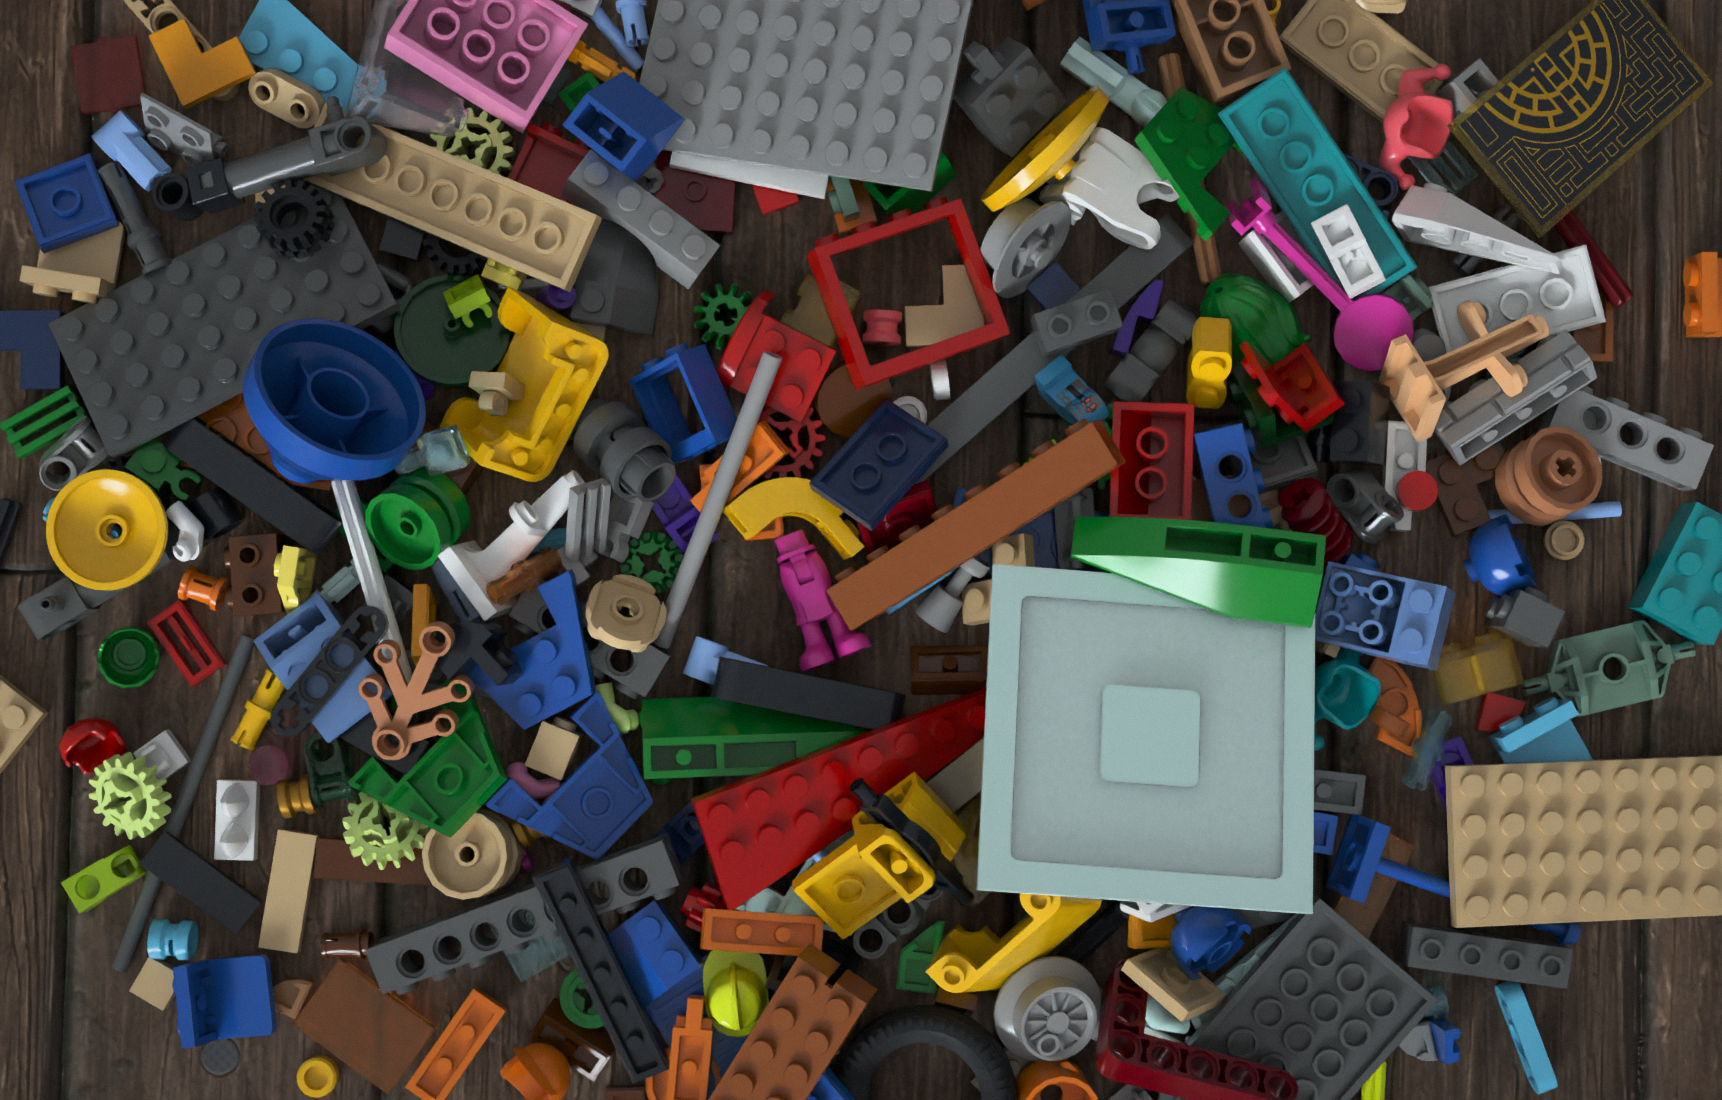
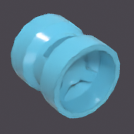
M153 919L147 941L149 957L151 959H165L167 956H176L178 960H193L197 951L199 937L197 922L182 920L178 924H173L168 919Z

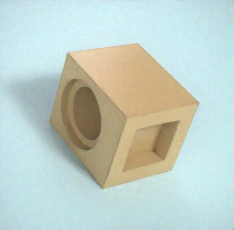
M555 716L553 721L549 719L542 721L525 766L559 780L565 779L584 734L576 731V723L559 716Z

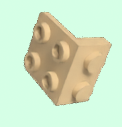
M119 222V226L45 254L40 249L37 268L22 265L19 281L33 286L32 293L57 297L59 291L71 293L72 300L96 304L97 298L107 297L108 292L116 288L126 231L124 224Z

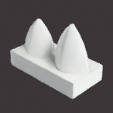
M217 780L214 860L254 861L258 859L261 780Z

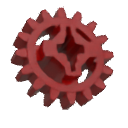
M764 405L765 410L761 412L757 424L761 421H766L770 427H773L776 431L779 430L783 434L789 430L792 432L789 439L796 452H793L788 448L790 452L785 455L790 456L795 463L784 466L774 465L765 473V479L770 480L774 472L779 473L780 478L787 477V473L793 472L795 477L802 478L800 471L802 467L805 466L811 471L815 469L810 461L812 456L820 458L823 456V452L816 448V444L826 442V437L815 432V430L823 426L822 421L810 420L814 413V409L810 407L802 423L793 418L788 422H775L770 416L780 414L781 412ZM805 427H807L809 432L807 451L799 445V434Z

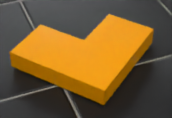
M181 19L149 35L182 106L186 109L248 80L256 74L254 66L241 40L237 36L202 52L189 23L185 19Z

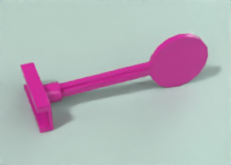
M1255 177L1250 181L1253 195L1249 199L1245 198L1241 206L1233 199L1226 204L1227 209L1231 212L1229 214L1230 224L1241 236L1251 227L1259 234L1264 233L1340 310L1335 320L1333 336L1335 347L1344 361L1358 369L1368 371L1381 370L1393 339L1406 334L1412 342L1414 335L1413 323L1408 311L1402 303L1388 295L1372 293L1358 296L1355 299H1349L1347 293L1276 222L1277 217L1270 210L1272 205L1267 188Z

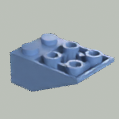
M1328 561L1315 614V641L1437 671L1456 593L1447 586Z
M317 592L253 641L271 670L288 691L346 621L340 612ZM349 629L345 636L357 641V643L361 646L355 635H353ZM344 643L337 645L332 651L333 662L339 667L350 665L354 659L353 649ZM369 656L366 657L312 722L328 743L371 712L367 701L360 696L358 691L360 682L367 675L378 674L381 676ZM320 675L311 676L306 682V691L313 698L323 697L328 690L327 681ZM366 683L370 692H378V688L374 683ZM387 683L386 690L382 694L384 701L393 695ZM297 693L293 696L294 700L300 701L298 705L301 709L307 707L310 712L314 709L313 705L304 702Z

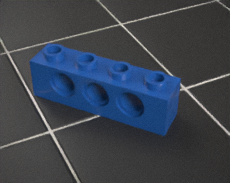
M1236 422L1194 432L1193 443L1212 522L1274 529L1270 510L1268 507L1262 508L1258 492L1265 491L1260 468L1253 469L1249 453L1256 452L1251 429L1244 430L1242 423ZM1227 455H1235L1240 462L1239 472L1230 478L1223 477L1219 472L1221 459ZM1237 494L1245 495L1249 501V508L1242 516H1232L1228 511L1229 500Z

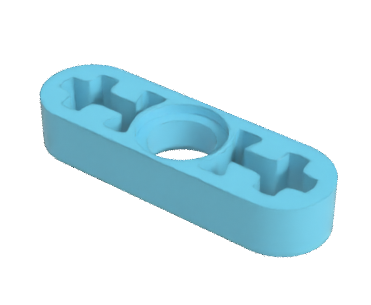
M1506 981L1495 985L1497 999L1533 1090L1536 1094H1541L1557 1088L1556 1076L1520 984L1514 981Z

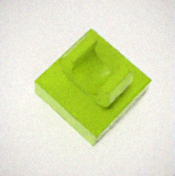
M479 274L443 292L454 318L462 317L464 324L469 328L474 326L469 315L474 309H482L487 318L492 316V310L488 303L491 299Z

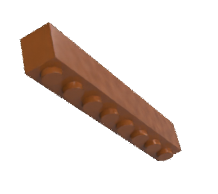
M1086 418L1078 421L1064 431L1067 438L1056 445H1054L1052 440L1045 442L1030 452L1034 458L1023 466H1020L1018 461L1007 466L997 473L1000 480L987 488L985 483L974 487L964 494L967 501L954 509L953 505L949 504L933 513L931 518L934 522L927 527L921 529L919 524L913 526L898 536L901 543L889 550L887 545H884L866 556L869 561L867 565L859 570L853 565L834 577L837 584L826 591L849 630L853 631L865 626L1126 463L1102 421L1088 423Z

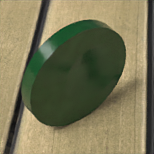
M444 274L426 279L406 294L399 305L401 310L396 312L394 336L401 359L414 375L438 387L469 386L471 371L494 372L499 367L509 347L510 330L505 328L498 319L497 311L501 299L486 284L484 285L491 299L488 302L492 310L490 318H487L482 309L476 308L469 314L474 325L469 328L464 324L462 317L455 319L450 311L443 292L471 278L469 276Z

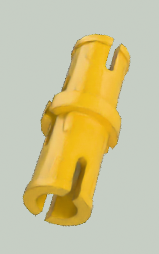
M266 669L265 675L253 698L247 699L244 705L247 710L230 739L235 744L240 742V746L248 750L255 749V745L265 725L270 720L271 712L285 689L271 669Z

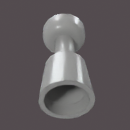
M975 556L959 567L946 587L940 584L935 587L915 610L916 614L937 630L948 633L963 604L962 598L959 597L960 593L972 576L977 578L985 576L990 569V565L979 556Z

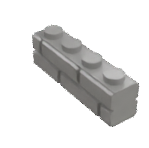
M1567 330L1562 331L1556 336L1550 335L1542 339L1536 349L1524 357H1516L1509 360L1512 365L1519 364L1527 376V386L1523 387L1522 392L1518 395L1509 397L1496 380L1491 377L1488 380L1482 379L1475 382L1469 388L1468 393L1454 402L1447 401L1444 403L1434 433L1459 466L1598 378L1590 356L1577 344L1576 340Z

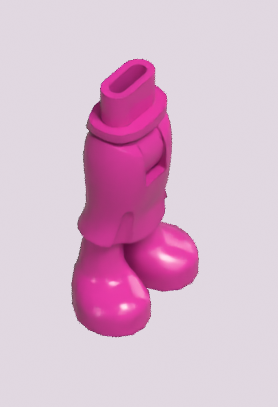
M804 529L774 540L780 554L776 560L780 564L781 581L795 611L796 626L801 627L806 649L799 658V666L802 673L836 661L819 622L827 620L839 659L846 658L871 647V641L866 633L849 630L826 590L833 586L830 573L823 558L816 551L815 544H809Z

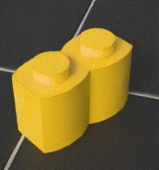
M1199 317L1192 329V349L1187 358L1186 398L1188 404H1194V407L1219 409L1226 399L1227 377L1232 368V325L1229 319Z

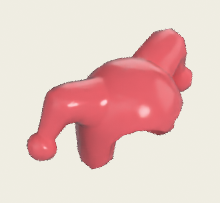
M1439 64L1435 68H1415L1404 71L1399 79L1397 99L1386 110L1383 120L1386 140L1380 153L1379 168L1392 174L1403 191H1408L1411 185L1415 186L1416 182L1412 175L1404 173L1400 167L1401 161L1409 155L1436 159L1442 153L1448 141L1453 123V104L1451 100L1425 93L1423 85L1432 79L1445 81L1450 77L1451 69L1446 64Z

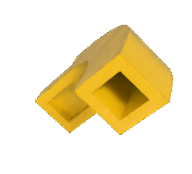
M784 477L767 480L746 490L723 509V513L746 540L758 534L775 518L794 516L813 524L843 560L853 557L864 548V545L859 541L861 534L849 520L845 519L843 521L839 517L843 513L842 510L811 489L809 484L811 480Z

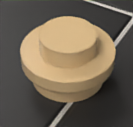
M1557 521L1546 529L1543 544L1547 553L1553 558L1569 560L1576 557L1583 549L1584 535L1580 527L1571 521Z

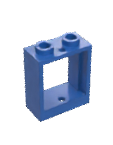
M687 343L675 346L665 351L667 357L665 360L663 357H659L641 365L643 372L629 380L648 426L670 445L672 450L671 460L675 464L695 458L729 440L737 421L705 344L690 349ZM679 370L705 427L704 430L693 436L690 434L666 378Z

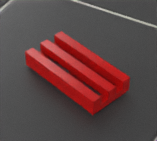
M184 600L176 601L147 622L191 687H196L202 680L210 677L215 671L228 664ZM176 612L179 613L212 661L211 664H208L174 615ZM166 620L201 669L200 672L195 673L161 624L163 621Z

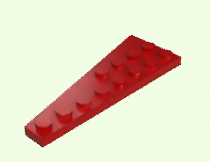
M986 688L691 798L726 908L730 911L739 907L852 830V818L861 811L860 808L863 805L855 794L849 790L850 785L856 779L863 778L876 794H884L914 771L922 780H925L984 736Z

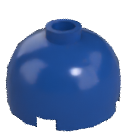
M1506 514L1487 521L1475 530L1468 544L1470 558L1464 560V565L1471 581L1476 582L1480 580L1486 590L1497 595H1509L1513 590L1524 591L1526 586L1531 588L1537 587L1533 580L1535 575L1521 540L1517 539L1516 536L1512 537L1510 530L1514 526Z
M1191 906L1178 911L1174 919L1177 923L1171 931L1169 944L1172 955L1181 970L1190 980H1199L1202 977L1197 972L1207 968L1212 974L1241 949L1245 942L1240 936L1243 930L1250 935L1251 927L1235 909Z

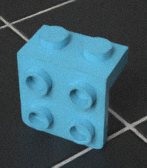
M1555 697L1543 700L1533 707L1535 710L1533 713L1523 718L1516 716L1503 722L1498 726L1500 731L1489 736L1503 763L1593 760L1571 721L1572 718L1579 715L1571 700L1556 699Z

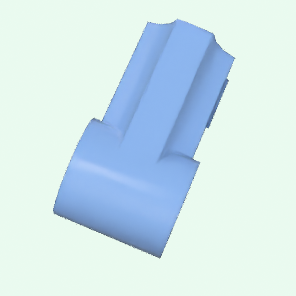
M119 110L91 136L115 162L119 161L137 183L148 192L153 189L155 182L160 176L171 173L173 170L145 139L146 134L122 110Z
M696 636L682 673L714 685L719 657L768 665L729 651V647Z

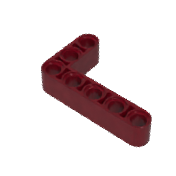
M1127 958L1116 964L1103 986L1095 1062L1098 1071L1104 1077L1187 1100H1294L1297 1097L1298 1084L1295 1078L1285 1070L1144 1034L1148 993L1121 970ZM1118 1016L1124 1018L1127 1022L1122 1021ZM1114 1051L1120 1053L1123 1058L1117 1056ZM1153 1061H1155V1062H1157L1158 1064H1160V1065L1162 1066V1068H1160V1067H1158L1157 1065H1155ZM1193 1072H1196L1201 1078L1197 1077Z

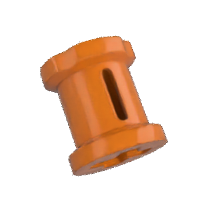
M191 565L186 569L180 581L178 598L184 601L190 598L208 604L211 610L217 612L221 609L227 598L226 592L227 587L230 586V579L224 576L218 579L200 573L197 567Z

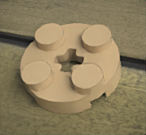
M625 574L614 575L612 580L603 583L602 580L598 582L590 592L585 605V617L588 622L587 631L591 637L602 640L612 647L631 650L637 653L643 652L650 643L658 638L666 621V606L664 602L660 604L659 599L654 595L656 592L654 587L643 579ZM622 607H627L630 609V615L634 617H624L618 611Z

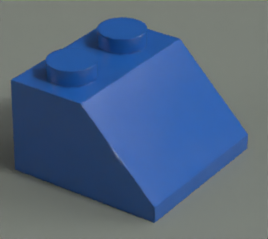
M661 899L652 901L608 934L644 1008L705 964Z

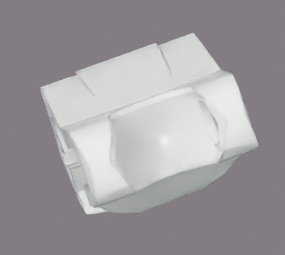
M1096 127L1073 156L1072 160L1076 163L1075 166L1059 181L1054 176L1047 181L1048 185L1040 193L1039 200L1044 204L1052 201L1065 203L1071 211V225L1073 226L1077 220L1082 218L1087 208L1095 215L1100 225L1113 237L1141 249H1152L1161 238L1160 225L1156 219L1140 210L1138 204L1156 198L1172 202L1177 200L1179 195L1168 179L1161 180L1142 151L1113 132L1102 127Z

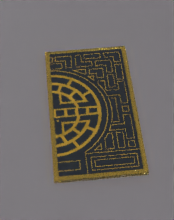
M1592 0L1447 126L1535 235L1540 238L1712 86L1713 83L1646 0Z

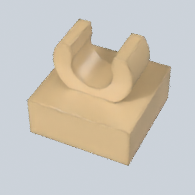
M471 371L468 386L481 394L478 402L479 409L489 410L490 416L505 417L507 414L508 400H523L525 389L524 384L506 372Z

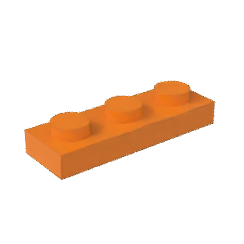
M703 908L700 949L799 956L809 944H812L822 951L824 920L815 916Z
M475 986L405 1088L422 1100H445L508 1008Z

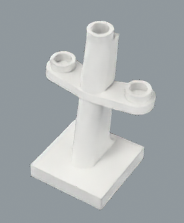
M572 470L568 474L563 475L540 498L538 497L532 505L527 501H522L520 504L514 502L509 508V514L514 522L486 549L481 550L476 541L473 540L449 546L437 555L484 621L507 614L515 606L518 600L505 582L568 510L570 487L585 483L576 471Z

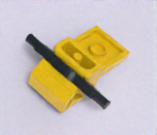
M915 771L884 794H876L863 778L856 779L850 785L849 790L855 794L863 805L860 808L861 811L852 818L855 835L792 880L793 891L843 940L899 899L903 898L909 904L930 889L933 884L941 891H948L961 906L969 905L974 899V894L962 883L964 876L951 863L955 853H957L966 837L963 822Z

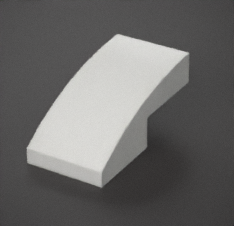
M1348 204L1311 222L1349 299L1386 281Z

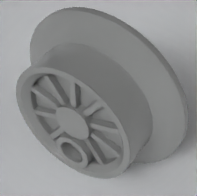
M1022 198L1007 206L994 220L984 237L980 252L985 265L994 271L993 289L999 296L1011 298L1027 290L1026 287L1051 266L1059 254L1070 229L1071 211L1065 203L1052 201L1040 206L1030 198Z
M1049 956L1028 962L1017 969L1005 981L998 993L993 1012L994 1026L998 1037L1008 1050L1024 1059L1035 1061L1067 1059L1081 1051L1094 1034L1100 1011L1099 988L1092 974L1082 964L1072 959Z

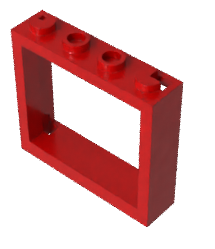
M946 197L932 200L924 204V211L913 215L910 209L899 211L888 216L889 223L877 227L874 221L858 225L851 229L853 235L842 239L838 238L837 233L816 240L815 244L817 247L813 248L806 255L855 390L997 341L1010 334L961 198L948 202ZM947 218L986 325L870 366L830 257Z

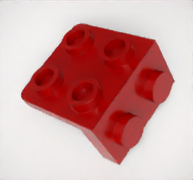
M1247 341L1239 345L1245 355L1240 360L1243 367L1254 380L1258 378L1262 384L1257 387L1259 394L1270 407L1275 405L1276 410L1288 425L1294 421L1304 432H1307L1345 405L1313 351L1305 343L1273 366Z

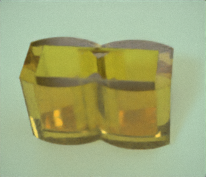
M1498 631L1474 637L1476 644L1464 648L1461 647L1460 642L1443 645L1437 671L1431 670L1440 703H1455L1524 683L1512 638L1499 637Z

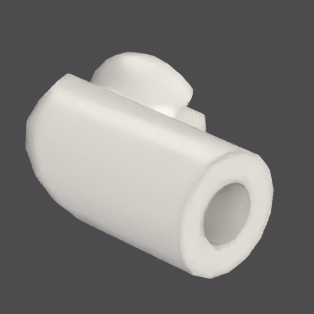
M177 501L166 511L167 517L180 529L179 539L176 545L173 546V554L178 560L183 562L195 560L203 549L204 526L181 501Z

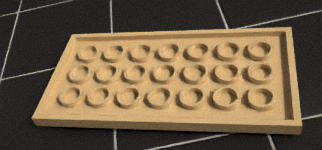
M1722 755L1445 766L1451 926L1465 928L1722 915Z

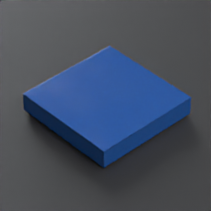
M90 153L14 181L39 248L44 254L119 226L103 181Z

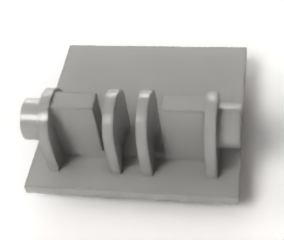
M141 93L140 98L146 138H148L152 145L162 151L169 150L182 157L190 167L213 160L216 156H225L229 145L224 142V137L145 93Z

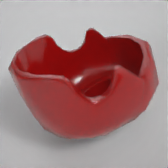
M104 718L82 719L69 726L59 740L61 757L67 767H71L72 763H74L84 774L95 773V767L101 765L103 761L116 754L122 756L126 753V745L120 731L114 723Z

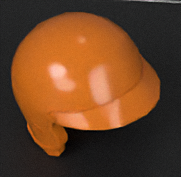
M532 1043L524 1047L512 1048L515 1056L505 1063L504 1067L500 1070L502 1078L507 1079L526 1100H562L572 1080L571 1068L566 1056L555 1046L545 1043Z

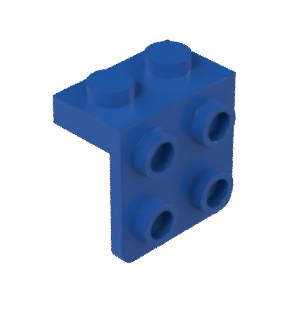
M266 955L203 959L173 967L174 978L172 986L176 995L178 1012L177 1030L180 1034L181 1048L197 1047L217 1039L267 1036L276 1031L277 1023L270 960Z

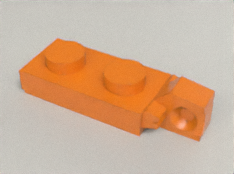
M761 421L756 425L725 506L745 492L790 452L766 421ZM722 456L703 472L705 475L701 480L706 486L690 500L699 512L703 508Z
M689 994L686 1015L676 1016V1024H674L672 1031L666 1100L708 1099L714 1028H712L713 1018L704 1017L705 995Z

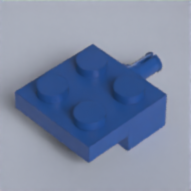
M1082 0L1092 52L1113 49L1125 52L1128 74H1138L1145 71L1141 55L1142 47L1162 45L1176 35L1169 0Z

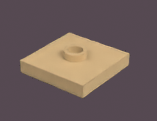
M1155 948L1127 959L1121 969L1181 1022L1218 1007L1226 996L1221 989L1201 972L1197 973L1202 979L1190 980L1175 961L1171 948Z

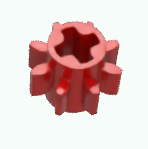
M709 882L705 883L702 890L695 886L691 887L680 910V913L689 917L685 926L701 933L703 908L726 909L724 901L719 898L721 895L719 887Z

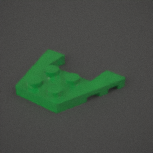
M1180 87L1134 141L1161 180L1168 179L1179 195V199L1176 202L1184 213L1190 211L1199 224L1196 231L1204 241H1207L1231 212L1201 187L1200 183L1231 146H1234L1244 156L1245 154L1217 114L1223 108Z
M448 678L440 687L449 685L453 679ZM455 684V689L458 693H467L464 685ZM473 694L465 702L458 703L452 701L440 705L443 709H450L457 714L459 718L458 727L450 736L441 737L400 781L393 776L379 759L372 756L347 783L351 787L451 838L507 780Z

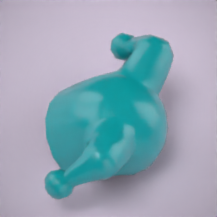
M1340 648L1336 659L1333 658L1325 661L1315 669L1314 751L1321 750L1325 745L1323 737L1318 735L1315 725L1318 720L1325 718L1333 724L1349 730L1362 723L1377 703L1381 692V683L1378 678L1360 665V656L1364 653Z

